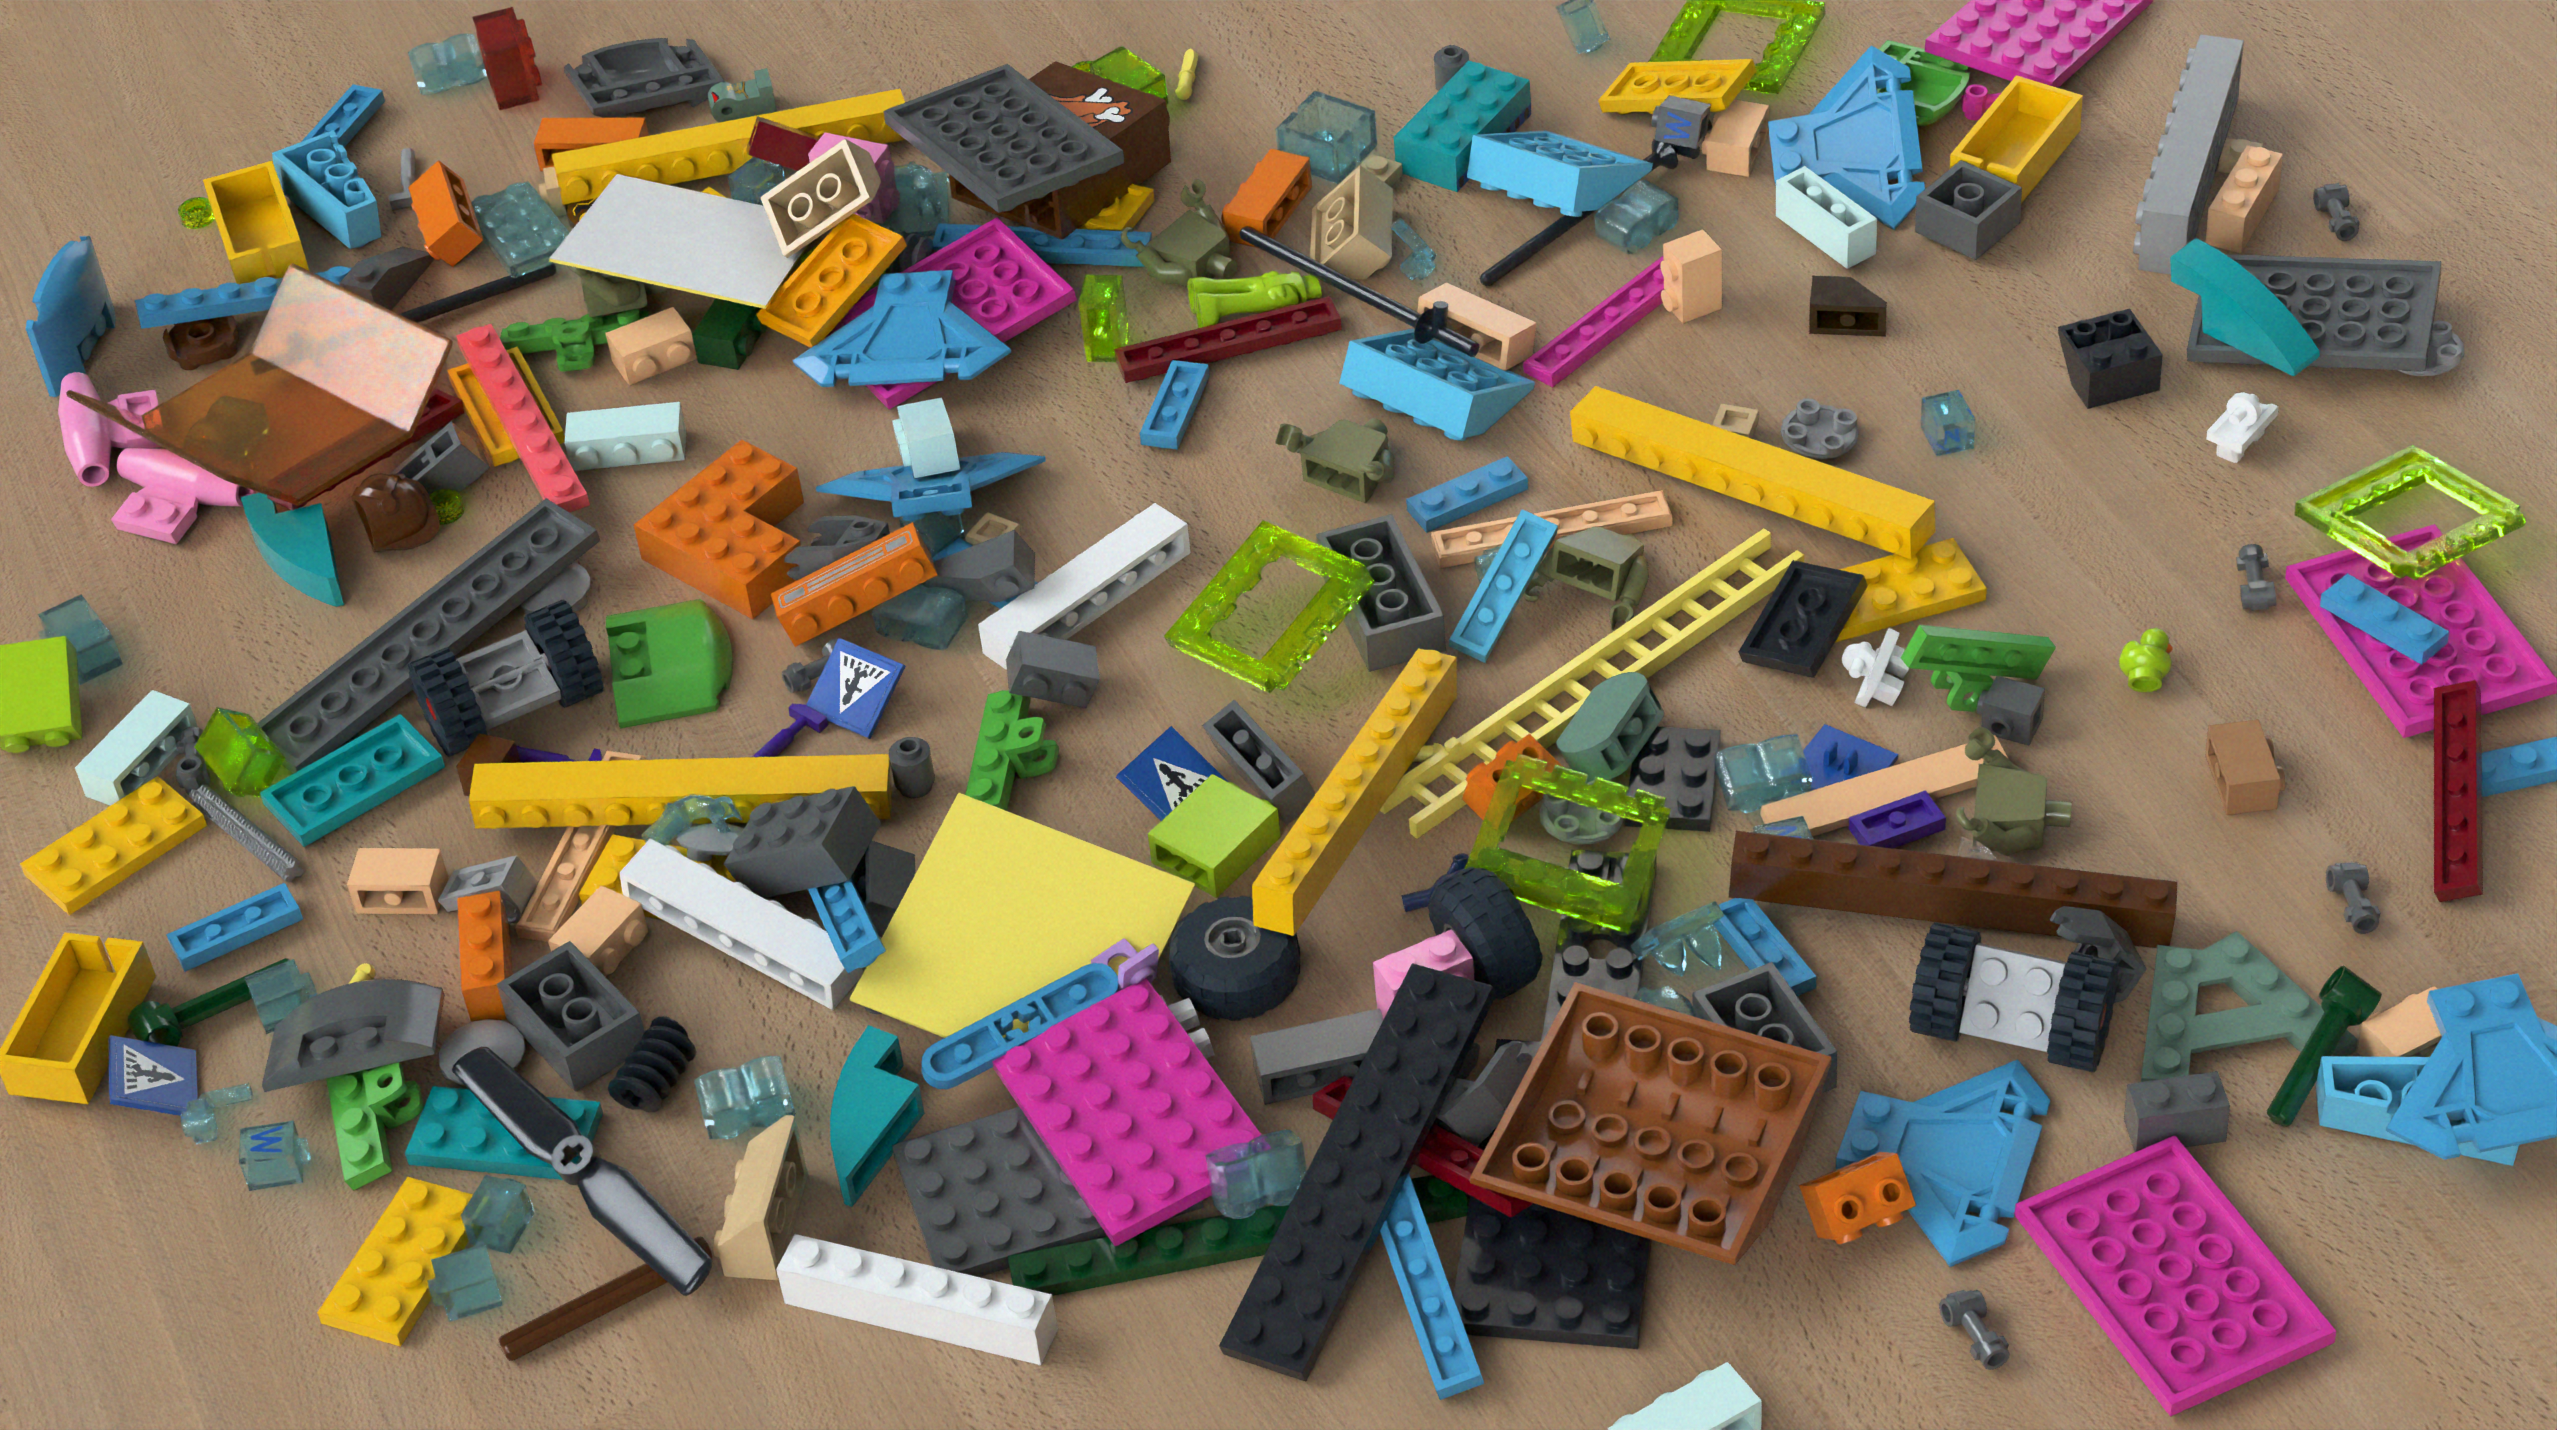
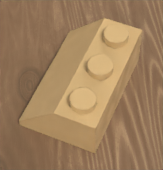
M845 138L760 197L784 257L789 258L874 200L881 179L867 150Z
M1361 165L1358 166L1312 208L1310 258L1351 279H1367L1377 269H1383L1392 257L1393 188Z
M785 1115L750 1140L744 1159L737 1161L734 1193L728 1194L724 1206L725 1223L723 1230L716 1231L713 1244L714 1256L720 1258L725 1277L778 1280L776 1268L787 1250L808 1176L795 1116Z

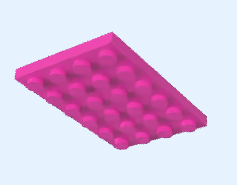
M1970 0L1925 39L1924 52L2012 81L2017 75L2059 88L2145 10L2153 0Z
M998 217L900 272L953 270L956 283L951 303L1003 343L1077 300L1074 289ZM878 286L865 292L825 338L873 307ZM937 381L865 386L890 410L925 388L935 384Z
M2435 524L2286 567L2285 579L2403 738L2434 729V688L2476 680L2481 689V715L2557 693V678ZM2348 573L2448 630V644L2421 665L2320 606L2321 594Z
M1147 978L1049 1027L1044 1033L1020 1046L1011 1048L1006 1054L992 1061L993 1069L1115 1247L1275 1162L1272 1148Z
M2175 1135L2015 1204V1217L2170 1417L2335 1343L2336 1330Z

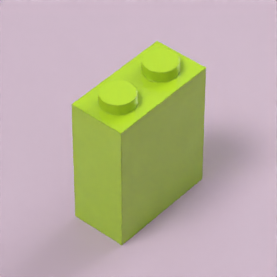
M66 636L0 645L1 750L19 753L29 750L30 746L45 744L51 747H60L69 744L70 740L82 739L77 651Z
M1213 774L1148 833L1152 864L1177 877L1195 883V887L1215 898H1218L1281 838L1278 808L1269 801L1259 799L1242 790L1235 783L1227 782Z

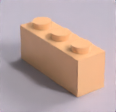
M2246 146L2208 209L2205 243L2210 246L2242 253L2279 190L2282 153L2269 151L2262 147Z
M1444 283L1419 297L1417 312L1420 314L1428 309H1432L1433 303L1436 301L1448 303L1447 328L1479 344L1480 348L1477 355L1474 356L1475 358L1507 371L1533 355L1536 322L1449 283Z

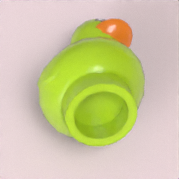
M2148 629L2142 634L2140 644L2133 640L2128 642L2122 649L2118 661L2124 675L2128 677L2129 688L2134 691L2153 692L2160 689L2162 679L2170 672L2172 661L2169 653L2173 650V647L2169 644L2168 635L2162 629Z

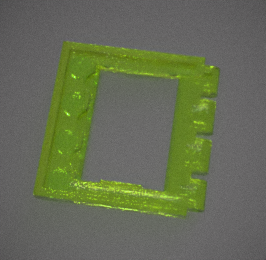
M1686 0L1683 8L1679 11L1648 62L1700 61L1691 58L1720 11L1786 19L1776 29L1774 41L1768 43L1764 49L1761 63L1755 64L1757 72L1743 88L1765 94H1779L1826 14L1825 2L1810 0Z
M2414 445L2295 502V516L2400 579L2408 576L2413 580H2418L2438 570L2440 566L2444 567L2468 555L2469 552H2474L2526 524V519L2520 512L2518 504ZM2425 482L2483 514L2409 552L2386 540L2384 535L2357 519H2352Z
M1262 520L1166 632L1164 638L1169 646L1268 693H1271L1275 687L1284 691L1302 670L1301 665L1297 661L1305 664L1310 661L1327 640L1323 631L1332 634L1352 611L1348 601L1358 604L1374 585L1375 581L1370 576L1371 574L1365 564ZM1281 555L1293 560L1296 565L1322 577H1330L1261 660L1212 639L1211 630L1215 624L1229 618L1237 608L1236 601L1238 597L1246 591H1252L1262 579V569L1267 564L1276 562Z
M1520 753L1515 762L1507 760L1465 869L1474 867L1492 871L1506 884L1513 896L1519 901L1628 934L1669 820L1671 809L1664 807L1666 797L1637 789L1633 798L1627 796L1629 786L1600 777L1595 778L1593 785L1586 784L1588 778L1586 773L1556 764L1552 773L1546 771V761ZM1521 787L1643 823L1637 842H1633L1623 870L1622 883H1614L1499 848L1500 842L1505 840L1515 814V802Z

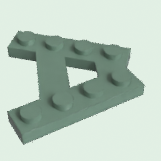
M2238 931L2203 950L2157 945L2141 1082L2189 1075L2192 1053L2283 1037L2301 1052L2324 1011L2314 999ZM2225 983L2249 1005L2247 1007L2195 1016L2198 987ZM2346 1029L2331 1056H2349L2356 1052L2358 1039Z

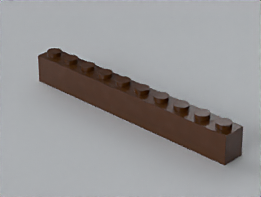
M1736 830L1731 862L1729 898L1753 899L1754 901L2058 937H2062L2056 932L2060 925L2051 922L2050 918L2057 909L2067 906L2102 911L2127 931L2134 946L2157 948V945L2170 946L2176 917L2177 882Z

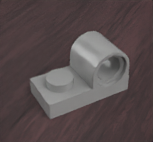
M516 855L454 870L438 901L447 912L458 910L457 898L500 891L509 923H515L521 918L537 885L533 875Z

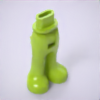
M1270 271L1262 276L1248 278L1212 279L1202 276L1189 278L1187 287L1191 312L1196 314L1198 328L1218 324L1220 318L1230 314L1263 313L1304 303L1310 299L1321 298L1320 283L1318 278L1312 275L1301 276L1296 271H1290L1291 274Z

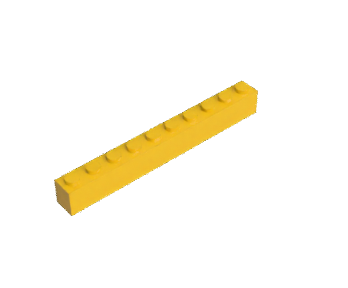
M901 89L757 115L820 137L824 133H830L880 144L906 140L885 124L884 110L905 103ZM757 116L552 154L558 186L561 189L562 205L598 198L616 174L670 185L776 164L747 154V145Z
M1595 386L1570 411L1572 437L1575 443L1908 559H1912L1936 532L1934 500Z
M1417 649L1253 882L1254 926L1292 936L1296 934L1421 748L1457 698L1456 656L1442 654L1436 650Z
M889 754L474 764L469 804L475 829L580 827L606 824L607 826L747 823L750 820L751 812L763 803L768 802L772 804L790 800L795 796L805 797L823 793L828 789L838 790L855 786L878 819H891L893 778Z

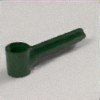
M285 958L173 1008L167 1002L164 1004L156 1001L143 1002L130 1012L128 1026L137 1040L177 1047L180 1039L183 1038L182 1029L293 981L297 977L295 968L291 961Z
M2344 965L2336 969L2323 985L2319 998L2322 1000L2321 1007L2324 1013L2267 1109V1115L2275 1124L2284 1127L2292 1124L2317 1081L2321 1057L2331 1056L2348 1026L2360 1025L2374 1011L2381 999L2382 993Z

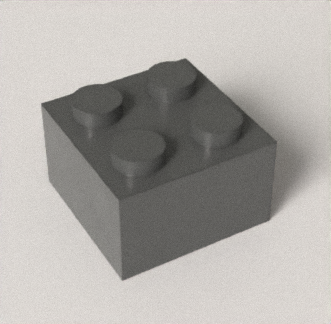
M1960 160L1916 196L1915 232L1977 260L2020 223L2022 187Z

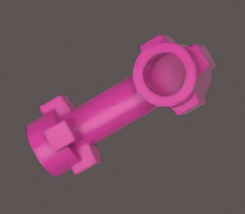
M1979 84L1968 86L1965 95H1962L1961 102L1964 116L1969 120H1979L1986 112V109L1993 104L2001 93L1987 94V88Z

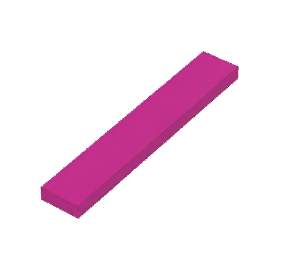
M1663 256L1523 362L1524 373L1553 388L1662 304L1661 292L1664 290V276L1661 271V261H1663Z

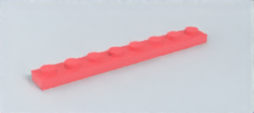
M492 324L475 327L468 332L456 335L461 352L543 500L547 498L569 513L590 506L584 487Z

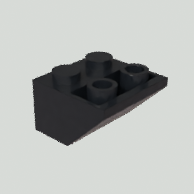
M2131 309L2116 311L2058 327V335L2071 385L2087 409L2160 390L2163 354Z

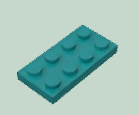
M399 714L261 791L260 796L267 809L303 847H306L445 768L442 755Z
M432 1086L405 1151L408 1165L563 1180L551 1164L528 1154L469 1089ZM547 1097L577 1123L581 1135L593 1142L603 1116L600 1102ZM576 1156L571 1162L578 1164L582 1158Z

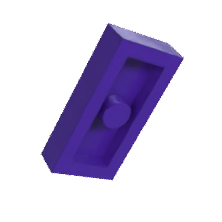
M1926 790L1849 817L1850 832L1860 845L1893 849L1946 829V817Z

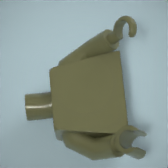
M1195 179L1192 184V189L1196 194L1191 193L1186 185L1181 192L1182 203L1188 207H1195L1197 212L1188 210L1145 246L1140 240L1134 243L1128 239L1127 232H1133L1132 227H1126L1121 232L1123 244L1127 248L1137 250L1136 257L1147 268L1148 275L1156 278L1162 284H1178L1187 287L1189 278L1202 276L1213 279L1217 276L1221 279H1232L1237 271V262L1230 257V238L1211 205L1206 206L1202 198L1205 195L1206 186L1199 179Z
M567 266L581 277L584 302L589 317L643 308L647 306L646 295L667 292L666 287Z
M1371 418L1364 426L1345 419L1338 420L1327 430L1311 436L1302 434V429L1294 425H1280L1275 443L1287 446V449L1293 453L1301 454L1302 475L1305 482L1367 503L1379 482L1390 483L1394 479V455L1389 451L1388 437L1386 436L1388 430L1379 419Z
M1592 527L1568 536H1562L1555 540V544L1536 570L1539 576L1537 579H1531L1523 596L1527 601H1537L1539 596H1530L1529 591L1535 586L1543 587L1546 581L1553 582L1556 579L1613 601L1620 599L1622 603L1612 606L1609 612L1611 630H1614L1617 621L1626 620V623L1634 618L1633 606L1639 605L1647 585L1649 572L1647 559L1643 557L1644 544L1631 534L1622 535L1602 527Z
M1978 727L1969 735L1970 742L1965 746L1966 756L1971 760H1980L1982 758L1984 761L1983 764H1979L1974 817L1969 820L1964 813V807H1959L1956 810V817L1964 829L1972 831V852L1997 851L2004 856H2010L2023 850H2037L2043 846L2044 826L2070 827L2072 802L2046 800L2047 778L2043 775L2029 773L2014 765L1998 749L1991 750L1995 745V738L1987 728Z

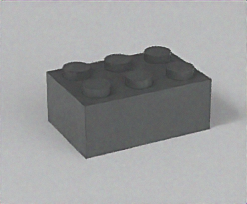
M855 786L838 790L828 789L823 793L805 797L795 796L790 800L772 804L768 802L763 803L751 812L750 820L741 835L734 841L733 848L724 865L737 882L743 883L753 893L763 898L846 882L850 880L881 822Z
M571 941L496 984L507 1020L519 1030L522 1036L574 1092L624 1063L627 1056L633 1052L635 1045L641 1041L645 1032L640 1012Z
M1772 962L1692 993L1694 1017L1831 1056L1832 1063L1822 1093L1837 1087V1050Z

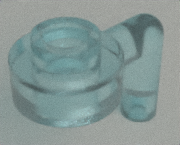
M1399 218L1393 223L1391 229L1413 250L1399 269L1409 280H1413L1416 277L1423 280L1436 267L1433 261L1437 254L1402 218Z
M246 1083L204 1092L200 1095L199 1099L188 1101L187 1111L181 1112V1124L185 1136L192 1137L196 1144L215 1141L217 1139V1123L214 1109L253 1100L251 1085Z

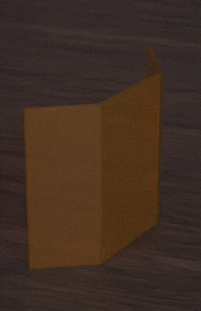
M292 263L287 268L251 352L143 415L72 390H68L66 395L225 481L299 506L412 437L453 346V341Z

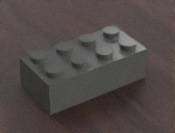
M1392 514L1316 534L1319 570L1369 672L1408 662L1418 648L1436 650L1440 653L1446 651L1444 615Z

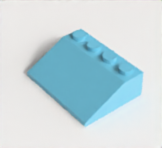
M1547 130L1473 135L1467 178L1481 182V188L1495 191L1504 189L1507 190L1508 197L1516 199L1531 198L1534 199L1533 204L1545 208H1554L1556 206L1560 208L1561 214L1579 217L1582 216V211L1599 210L1652 171L1653 163Z
M1414 329L1350 340L1339 384L1353 389L1352 394L1359 398L1375 399L1382 402V407L1388 411L1406 413L1413 416V421L1419 425L1426 427L1435 426L1444 430L1446 437L1457 441H1465L1467 437L1485 433L1534 389L1535 382L1512 371H1504L1480 359L1470 357L1436 339L1420 344L1415 339Z

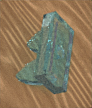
M1714 901L1651 928L1630 946L1638 960L1652 955L1666 970L1682 977L1685 975L1687 964L1684 941L1701 961L1719 970L1721 969L1722 951L1719 937L1713 925L1724 917V914L1717 902Z

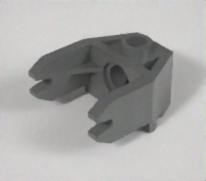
M858 515L822 516L810 524L808 532L820 533L822 536L814 538L811 541V546H798L785 556V562L799 565L790 568L787 574L789 577L799 580L890 534L888 523Z
M2067 906L2057 909L2050 920L2060 925L2056 931L2058 935L2073 943H2079L2074 952L2118 961L2119 972L2117 976L2119 977L2114 1003L2126 1000L2147 969L2127 931L2102 911Z
M1511 1041L1498 1048L1476 1081L1466 1080V1078L1476 1066L1480 1051V1045L1473 1043L1434 1124L1474 1146L1480 1144L1497 1128L1505 1113L1504 1109L1513 1098L1531 1064L1532 1056L1523 1052L1519 1055L1523 1045L1520 1042Z

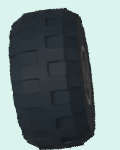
M1469 867L1435 887L1428 901L1429 917L1435 934L1437 936L1451 929L1454 931L1473 957L1474 981L1493 986L1496 993L1495 999L1501 1000L1524 988L1537 978L1543 960L1538 938L1522 906L1496 874L1485 868Z
M1229 896L1209 903L1205 902L1179 922L1175 932L1172 933L1169 963L1174 987L1183 1000L1190 998L1195 1010L1211 1018L1241 1021L1244 1018L1252 1017L1253 1019L1262 1016L1266 1011L1273 1010L1285 1001V998L1293 992L1297 985V979L1300 974V947L1297 933L1292 936L1254 926L1253 899L1251 897L1229 898Z

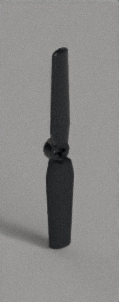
M479 1047L473 1049L457 1060L453 1065L452 1072L528 1154L551 1164L560 1177L568 1184L578 1185L594 1219L682 1295L692 1294L704 1283L712 1268L711 1257L627 1169L602 1159L601 1154L593 1143L581 1135L577 1123L490 1048ZM576 1156L582 1158L578 1164L571 1162Z

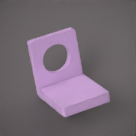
M1124 938L1093 958L1091 963H1103L1108 966L1109 961L1114 957L1123 956L1128 958V960L1119 965L1117 976L1119 992L1134 983H1140L1144 978H1147L1150 983L1157 978L1159 949L1152 943L1140 952H1137Z

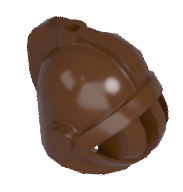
M374 474L364 479L351 496L374 553L380 550L414 549L433 540L439 531V517L424 486L414 479H401L400 476L394 474Z

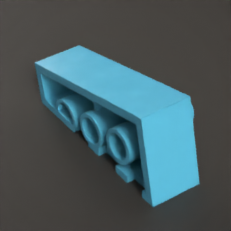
M334 130L272 153L273 164L284 195L349 249L365 246L368 242L381 238L377 201L364 179L359 177L355 164L349 161L344 146L338 143Z
M2322 1056L2315 1086L2319 1125L2413 1145L2387 1132L2386 1128L2430 1057ZM2462 1119L2450 1121V1124L2454 1126L2464 1124ZM2472 1141L2458 1144L2460 1155L2513 1166L2519 1145L2478 1153Z

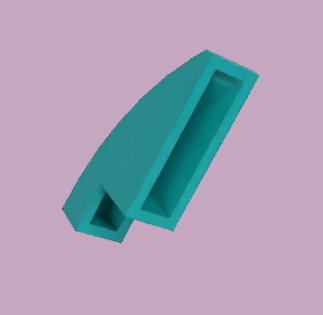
M2197 238L2170 257L2171 282L2201 296L2203 333L2291 376H2296L2320 357L2319 349L2293 314L2261 281L2239 263Z
M266 491L241 497L254 542L263 559L272 570L289 585L312 598L335 607L344 605L331 534L322 504L318 503L293 511L289 510L278 513L275 502L267 498Z
M870 1025L867 1026L852 1048L841 1070L833 1096L830 1115V1142L835 1169L844 1204L853 1207L893 1155L891 1145L903 1142L925 1114L919 1084L896 1076L904 1066L898 1036Z

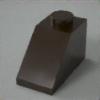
M1812 276L1809 334L1886 337V301L1852 277Z

